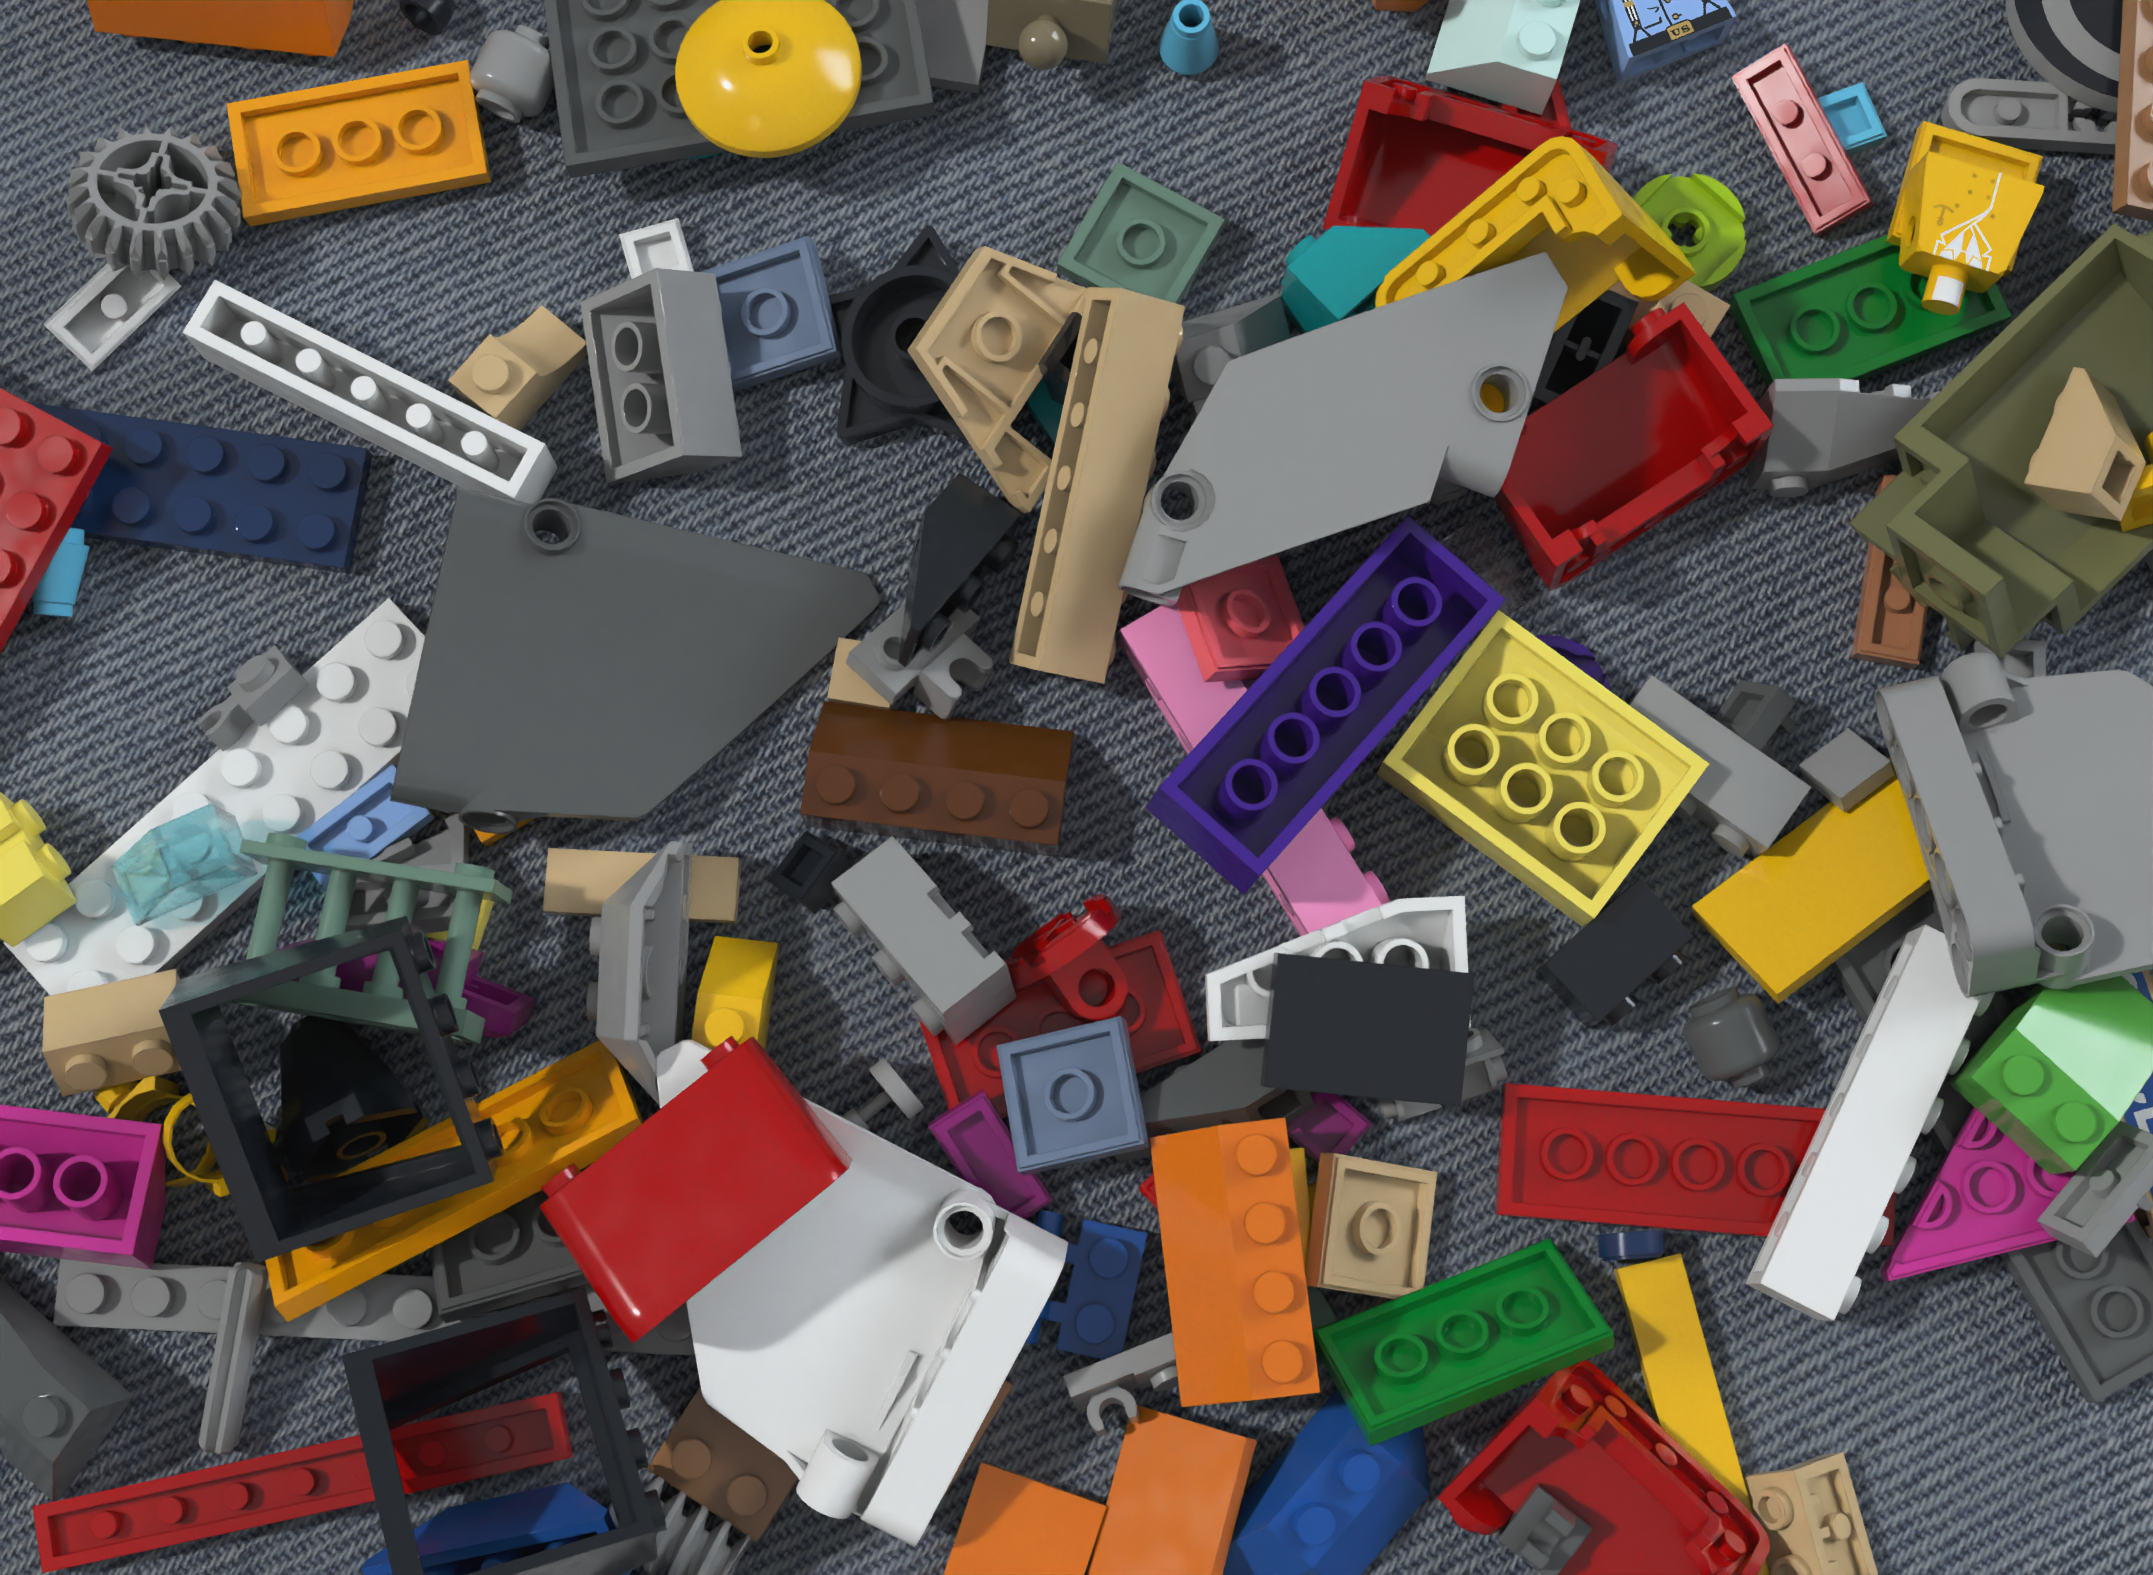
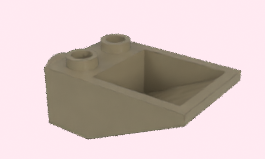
M988 0L986 45L1019 50L1025 63L1038 70L1052 69L1059 65L1064 57L1106 64L1119 0Z

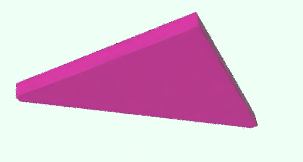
M1973 1106L1881 1269L1883 1281L1896 1280L2057 1240L2043 1229L2037 1222V1219L2079 1168L2072 1172L2049 1175ZM2132 1214V1216L2127 1220L2126 1223L2135 1221L2134 1214Z

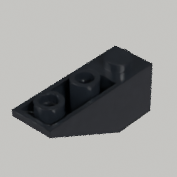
M961 473L951 481L925 510L913 545L898 663L904 667H907L922 649L931 653L937 648L951 626L950 616L957 609L966 613L982 593L986 581L983 580L984 577L991 570L1000 574L1010 563L1019 547V543L1012 538L1022 514Z

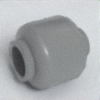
M518 25L515 32L508 30L491 32L470 73V83L478 93L475 98L476 102L490 113L514 123H519L522 117L538 116L542 112L555 86L551 54L548 51L550 47L549 39L538 31L524 25Z

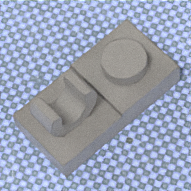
M2119 1121L2041 1214L2037 1222L2051 1237L2097 1258L2137 1208L2149 1211L2153 1207L2152 1202L2145 1196L2153 1186V1134Z
M1172 1332L1063 1376L1077 1412L1087 1408L1088 1421L1093 1431L1099 1437L1107 1434L1101 1416L1105 1407L1110 1404L1122 1405L1131 1424L1139 1422V1409L1129 1391L1136 1388L1143 1390L1153 1386L1154 1391L1161 1392L1179 1386Z

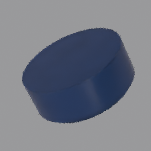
M1663 1230L1597 1235L1599 1258H1602L1603 1261L1662 1257V1253H1665Z

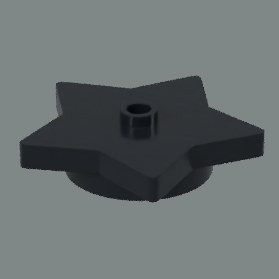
M927 226L922 230L890 271L876 277L865 287L829 295L843 352L842 359L846 363L837 424V436L845 445H851L917 424L972 447L907 351L960 273L932 226Z

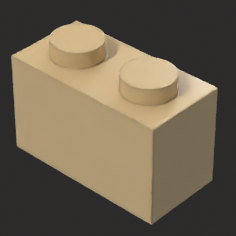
M176 969L44 997L42 1053L62 1097L137 1081L151 1076L182 1071L159 1013V1009L180 980Z

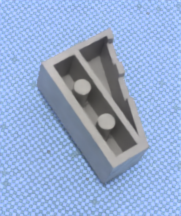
M893 836L831 882L840 901L833 908L834 913L855 939L866 933L879 950L871 957L893 987H897L903 981L918 998L911 1005L912 1010L934 1037L944 1030L953 1043L957 1045L1017 998L1007 964L995 951L989 954L971 933L974 930L971 923L960 911L957 914L940 895L937 885Z

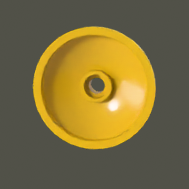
M720 0L703 12L691 25L680 45L675 66V80L679 99L692 125L706 139L718 147L738 155L756 158H775L798 153L828 137L841 125L852 109L859 93L862 77L861 56L856 37L845 18L825 0ZM771 45V48L764 53L753 52L759 46Z

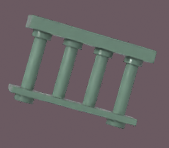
M268 833L266 843L242 839L239 852L261 864L267 865L246 960L276 951L294 869L330 875L315 941L345 933L357 879L393 885L385 921L407 916L410 926L412 925L419 889L456 895L435 994L438 996L446 993L453 1006L459 1032L450 1034L452 1040L474 1044L481 1043L486 1019L466 1010L467 999L461 996L482 899L511 903L513 891L494 879V870L473 864L456 863L454 873L308 850L306 849V840L279 833ZM390 951L377 954L372 981L364 982L362 992L339 989L341 979L335 977L336 965L300 977L299 982L288 981L229 1001V1003L420 1034L408 1000L402 999L404 989L398 987L400 978Z

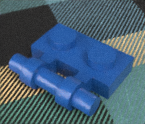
M1039 1210L1036 1226L1060 1237L1064 1215ZM1084 1219L1078 1245L1068 1243L1065 1263L1073 1264L1074 1266L1066 1303L1047 1300L1025 1343L1037 1345L1042 1319L1061 1323L1056 1346L1057 1350L1103 1360L1123 1352L1147 1233Z

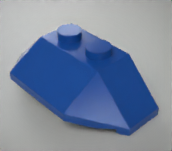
M1337 1388L1242 1498L1223 1575H1361L1430 1495L1423 1426L1370 1447Z
M565 1482L449 1507L414 1529L424 1575H466L617 1528L607 1508L570 1483ZM384 1548L365 1561L361 1568L364 1575H393L387 1548ZM631 1571L626 1572L622 1575H629Z

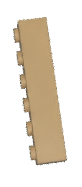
M1088 287L1011 649L1010 664L1077 679L1105 683L1107 669L1113 662L1116 653V640L1114 636L1120 608L1128 596V593L1119 589L1118 585L1142 516L1141 510L1147 482L1155 470V445L1161 418L1165 415L1170 401L1168 384L1174 356L1178 353L1183 341V327L1181 325L1185 310L1183 305L1123 288Z

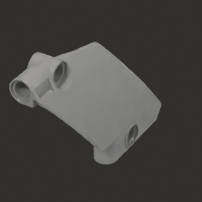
M1543 252L1415 294L1228 361L1163 477L1149 490L1144 499L1143 513L1118 588L1137 598L1172 606L1178 602L1182 587L1426 504L1431 500L1438 478L1494 498L1501 489L1508 474L1568 289L1567 284L1548 254ZM1482 384H1491L1502 393L1504 399L1502 413L1492 412L1482 403L1480 397ZM1169 489L1179 490L1187 496L1191 505L1188 519L1176 520L1167 516L1161 506V494L1163 491Z

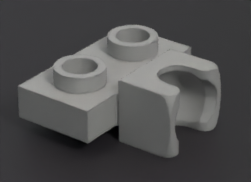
M905 602L849 652L846 664L891 705L914 686L913 694L938 717L948 720L953 716L954 707L962 694L961 687L954 680L962 682L972 691H981L993 672L994 665L990 656L968 637L976 630L980 617L971 609L966 613L957 609L950 616L951 626L937 648L931 653L922 649L910 664L904 667L898 663Z

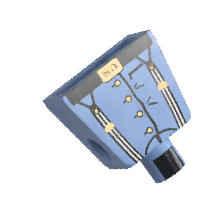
M1595 0L1618 84L1723 43L1736 18V14L1727 0Z

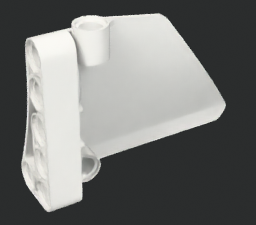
M682 1040L663 1049L656 1057V1076L660 1109L708 1071L700 1060L711 1052V1049L693 1040ZM803 1097L851 1157L852 1162L848 1170L835 1182L686 1301L701 1391L708 1405L777 1454L788 1464L800 1480L796 1487L797 1494L809 1507L819 1513L837 1519H846L852 1512L860 1516V1519L915 1547L1045 1306L1063 1269L1068 1242L996 1205L992 1196L982 1188L966 1182ZM966 1210L973 1212L980 1218L983 1229L972 1235L961 1234L952 1227L949 1222V1216L957 1211Z

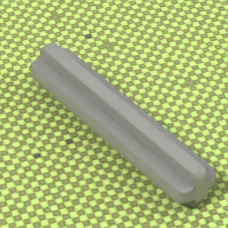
M241 1261L237 1262L228 1272L198 1441L201 1449L207 1452L229 1454L239 1442L268 1281L267 1268L261 1264Z

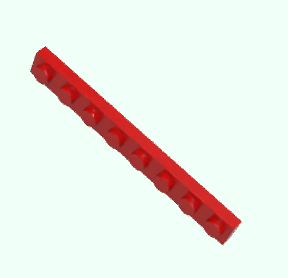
M562 1391L399 1426L390 1430L405 1494L573 1458ZM357 1435L32 1507L42 1573L368 1503L375 1501L361 1436Z

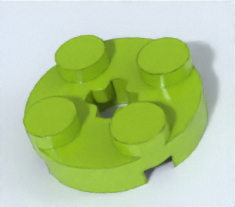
M1693 173L1691 178L1683 176L1671 178L1672 174L1659 176L1645 184L1633 199L1670 239L1673 234L1668 229V226L1672 223L1680 229L1688 223L1694 226L1696 232L1692 239L1696 245L1693 247L1686 245L1678 247L1696 272L1688 281L1710 292L1730 277L1745 252L1746 240L1744 241L1745 230L1743 227L1745 216L1743 208L1736 196L1725 185L1707 175Z

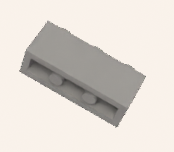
M1653 675L1646 680L1628 704L1709 763V766L1674 811V814L1684 819H1690L1692 816L1714 830L1711 833V838L1720 847L1733 855L1743 857L1746 853L1754 859L1769 849L1812 788Z

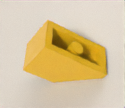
M722 936L714 937L697 993L691 1040L713 1050L731 1035L739 1045L754 1036L766 1051L779 943Z

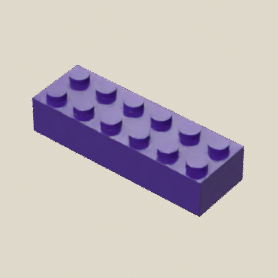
M1408 515L1166 778L1145 808L1244 895L1506 600Z

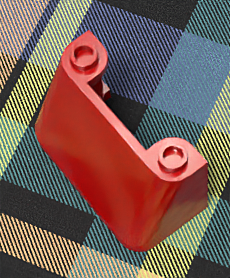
M1391 76L1375 77L1364 81L1322 228L1327 230L1332 226L1424 229L1432 236L1540 144L1550 138L1564 136L1574 139L1608 173L1610 172L1618 145L1592 134L1409 80Z
M1684 302L1668 313H1665L1663 308H1657L1645 315L1631 328L1630 331L1634 339L1629 343L1623 355L1542 406L1525 419L1508 474L1494 499L1534 569L1550 591L1556 590L1580 576L1738 473L1758 456L1774 427Z
M732 1035L700 1060L708 1070L705 1074L584 1171L581 1172L573 1162L541 1187L549 1199L539 1206L613 1320L632 1343L657 1326L823 1192L848 1170L852 1162L851 1157L754 1036L747 1039L741 1045L738 1044Z
M1588 1360L1550 1374L1457 1473L1437 1497L1449 1509L1452 1518L1460 1527L1473 1533L1493 1535L1506 1524L1532 1488L1538 1483L1589 1523L1593 1529L1558 1575H1757L1770 1551L1768 1534L1759 1520L1611 1379Z

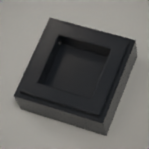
M806 830L771 875L768 882L816 914L834 891L831 882L850 869L854 862L841 851Z

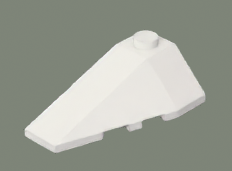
M1465 896L1395 899L1206 973L1208 1041L1265 1038L1274 952L1468 973Z

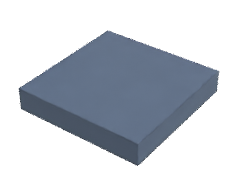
M809 235L702 271L716 274L728 362L731 368L733 393L843 357L816 242Z
M1118 1016L996 1045L1018 1173L1026 1176L1149 1148L1127 1022L1123 1017Z

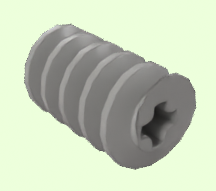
M658 1476L643 1488L644 1492L656 1489L660 1498L664 1479ZM680 1491L665 1503L660 1500L667 1530L656 1533L658 1559L645 1564L643 1570L652 1575L666 1564H670L668 1575H730L746 1551L752 1537L746 1535L731 1547L726 1544L731 1527L730 1522L724 1520L710 1532L704 1529L709 1508L706 1506H701L691 1515L685 1517L682 1515L686 1493ZM611 1503V1505L608 1508V1511L612 1517V1520L616 1528L618 1529L619 1526L617 1523L613 1505Z

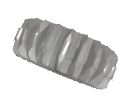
M145 124L141 134L130 135L120 127L116 137L117 141L112 142L98 137L94 147L95 152H80L78 168L70 170L68 180L69 196L66 197L68 215L72 216L73 231L78 236L79 242H86L87 249L90 251L93 259L106 257L107 263L113 272L126 265H130L131 271L137 279L146 270H156L165 281L170 269L179 268L190 277L195 261L212 266L216 257V251H229L232 234L238 233V227L241 223V189L237 186L231 162L222 161V156L219 154L217 146L202 147V142H200L197 133L181 139L172 125L164 134L153 133L149 126Z

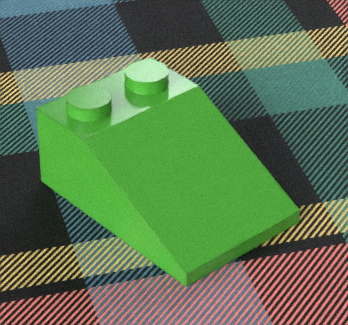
M2123 976L2076 985L2068 989H2052L2038 983L1948 1084L2049 1175L2076 1171L2119 1123L2153 1073V1003Z

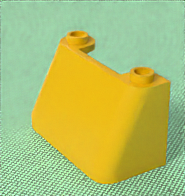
M1560 136L1550 138L1540 144L1389 271L1377 289L1375 305L1378 308L1415 294L1546 252L1568 286L1555 326V333L1618 281H1621L1623 286L1637 299L1650 302L1668 296L1695 275L1696 272L1682 250L1602 165L1574 139ZM1482 384L1480 388L1482 403L1492 412H1502L1504 409L1502 393L1491 384Z

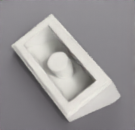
M107 263L44 323V326L93 371L164 304L181 285L169 273L164 281L156 270H146L137 279L131 271L130 265H126L113 272Z

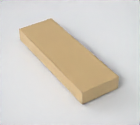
M548 848L543 912L550 915L601 917L602 904L657 853ZM692 855L689 922L737 924L742 864L740 858Z

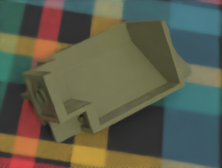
M2115 223L2109 227L1893 437L1903 471L1849 522L1850 526L1864 542L1872 543L1897 561L1889 570L1921 607L1930 606L1946 618L1949 631L1945 635L1960 652H1963L1974 640H1977L2002 658L2041 619L2064 635L2153 549V524L2122 533L2117 520L2054 510L2024 484L2029 472L2030 460L2035 451L2039 449L2054 414L2055 402L2061 392L2064 391L2073 367L2085 368L2116 398L2146 461L2145 466L2151 464L2144 441L2153 432V229L2146 235L2138 234L2135 236Z

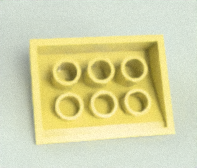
M1498 610L1384 759L1377 775L1580 926L1584 927L1595 919L1709 766V763Z

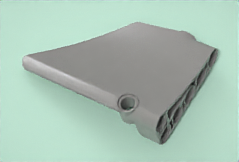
M1974 652L1952 661L1944 669L1941 675L1942 679L1932 676L1876 689L1875 705L1879 724L1913 823L1936 901L1954 973L1963 995L1966 998L2035 983L2052 989H2068L2076 985L2153 969V686L2131 672L2120 669L2025 678L2003 670L1998 657L1993 653ZM2062 943L2071 947L2072 950L2059 951L2052 949L2048 944Z

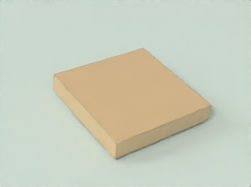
M1320 1152L1305 1272L1307 1286L1396 1299L1424 1288L1438 1172L1342 1154Z

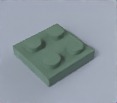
M1117 162L1058 260L1057 272L1086 288H1123L1180 304L1223 231L1225 219Z

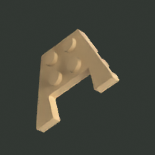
M983 246L975 249L907 351L1012 507L1021 514L1029 513L1046 489L1052 460L1012 429L1011 424L1043 376L1038 363L1071 312H1078L1081 316L1083 315L1088 288L1056 277L1057 273Z

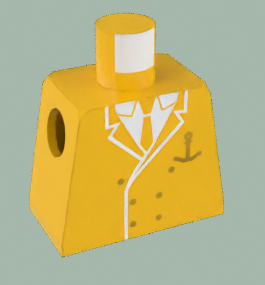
M1928 151L1908 174L1899 265L1904 271L1928 278L1921 305L1928 311L1937 314L1955 315L1960 312L1965 290L1984 293L1995 284L2005 273L2041 199L2045 186Z

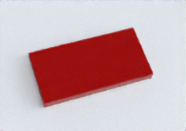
M1161 930L1109 946L1108 949L1125 974L1128 993L1124 1005L1115 1015L1106 1019L1121 1016L1126 1020L1136 1075L1200 1054L1202 1050ZM1091 969L1080 979L1079 994L1087 1005L1094 1007L1100 1004L1107 993V982L1099 971ZM1045 978L1029 986L1018 989L1014 987L1017 998L957 1045L953 1043L944 1030L934 1037L920 1020L919 1022L948 1110L983 1088L1002 1119H1006L1009 1117L996 1045L1102 1020H1083L1073 1016L1062 1005Z

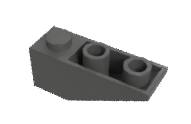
M1265 1038L1224 1040L1219 1047L1193 1063L1175 1069L1167 1079L1140 1095L1149 1148L1114 1156L1118 1162L1151 1157L1149 1138L1211 1126L1286 1118L1287 1125L1316 1106L1309 1091L1270 1088L1260 1085Z

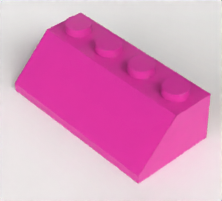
M0 1105V1251L152 1270L166 1208L165 1150L162 1143L163 1125Z

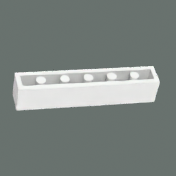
M217 280L213 281L183 331V334L204 359L462 488L533 504L535 501L540 500L558 469L545 443Z
M1928 925L1921 926L1907 933L1745 1283L1816 1320L1834 1321L1838 1312L1844 1315L1853 1305L1862 1282L1861 1278L1855 1276L1865 1252L1873 1254L1877 1250L1889 1225V1218L1883 1216V1212L1892 1193L1900 1194L1907 1186L1914 1172L1916 1158L1910 1156L1915 1142L1920 1132L1925 1135L1930 1132L1941 1113L1944 1100L1937 1097V1094L1946 1074L1954 1075L1968 1054L1971 1042L1964 1038V1035L1973 1015L1980 1017L1990 1005L1995 994L1993 992L1966 998L1963 995L1954 973L1944 933Z

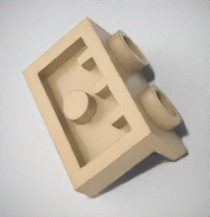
M1844 1452L1824 1454L1783 1470L1755 1473L1745 1477L1744 1483L1753 1515L1762 1524L1770 1541V1551L1766 1557L1770 1575H1878Z

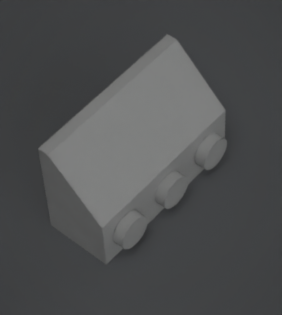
M655 268L580 302L606 484H620L702 472L742 457L740 429L736 417L731 383V368L728 362L722 321V307L719 301L715 273Z

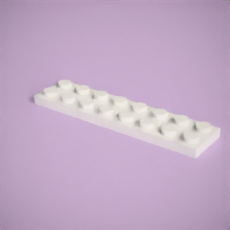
M388 598L302 675L309 684L263 726L260 727L255 721L251 723L234 745L225 751L219 749L71 881L68 886L78 902L15 947H11L6 942L3 943L50 996L170 970L263 886L267 865L261 864L239 852L242 839L266 843L268 833H279L296 837L392 764L395 766L398 764L425 635Z

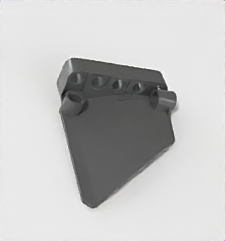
M459 487L444 546L390 801L445 813H458L459 821L465 826L493 834L514 832L517 829L518 821L537 817L618 821L641 820L691 779L837 647L838 637L847 638L879 605L880 595L870 577L861 571L572 504L557 498H544L529 504ZM549 531L559 537L561 543H545L535 535V532Z

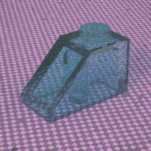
M213 803L205 805L150 829L111 866L135 925L140 926L258 874L253 859L239 852L244 837L234 815Z

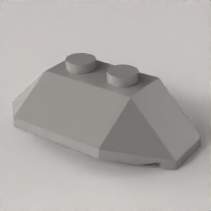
M670 841L602 904L601 917H593L590 926V953L592 956H599L598 982H590L588 986L587 1018L589 1021H596L597 1038L658 1104L660 1103L656 1076V1057L663 1049L684 1040L693 843Z

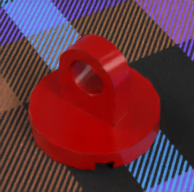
M1098 894L1084 900L1083 906L1088 912L1077 918L1073 917L1070 911L1064 915L1063 913L1057 915L1020 942L1014 948L1015 951L1010 955L1012 959L1003 960L1007 964L1012 984L1015 988L1029 986L1045 978L1062 1005L1073 1016L1083 1020H1104L1115 1015L1124 1005L1128 993L1125 974L1102 940L1118 923L1122 915L1109 896ZM1091 969L1099 971L1107 982L1105 998L1094 1007L1087 1005L1079 994L1080 979Z

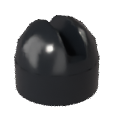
M401 0L400 9L403 15L414 26L432 35L441 34L451 20L455 8L454 0Z

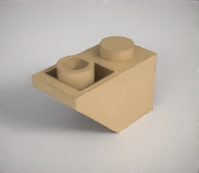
M2073 367L2064 391L2061 392L2055 402L2054 414L2039 449L2035 451L2030 460L2029 472L2024 484L2054 510L2121 521L2146 461L2116 398L2085 368Z

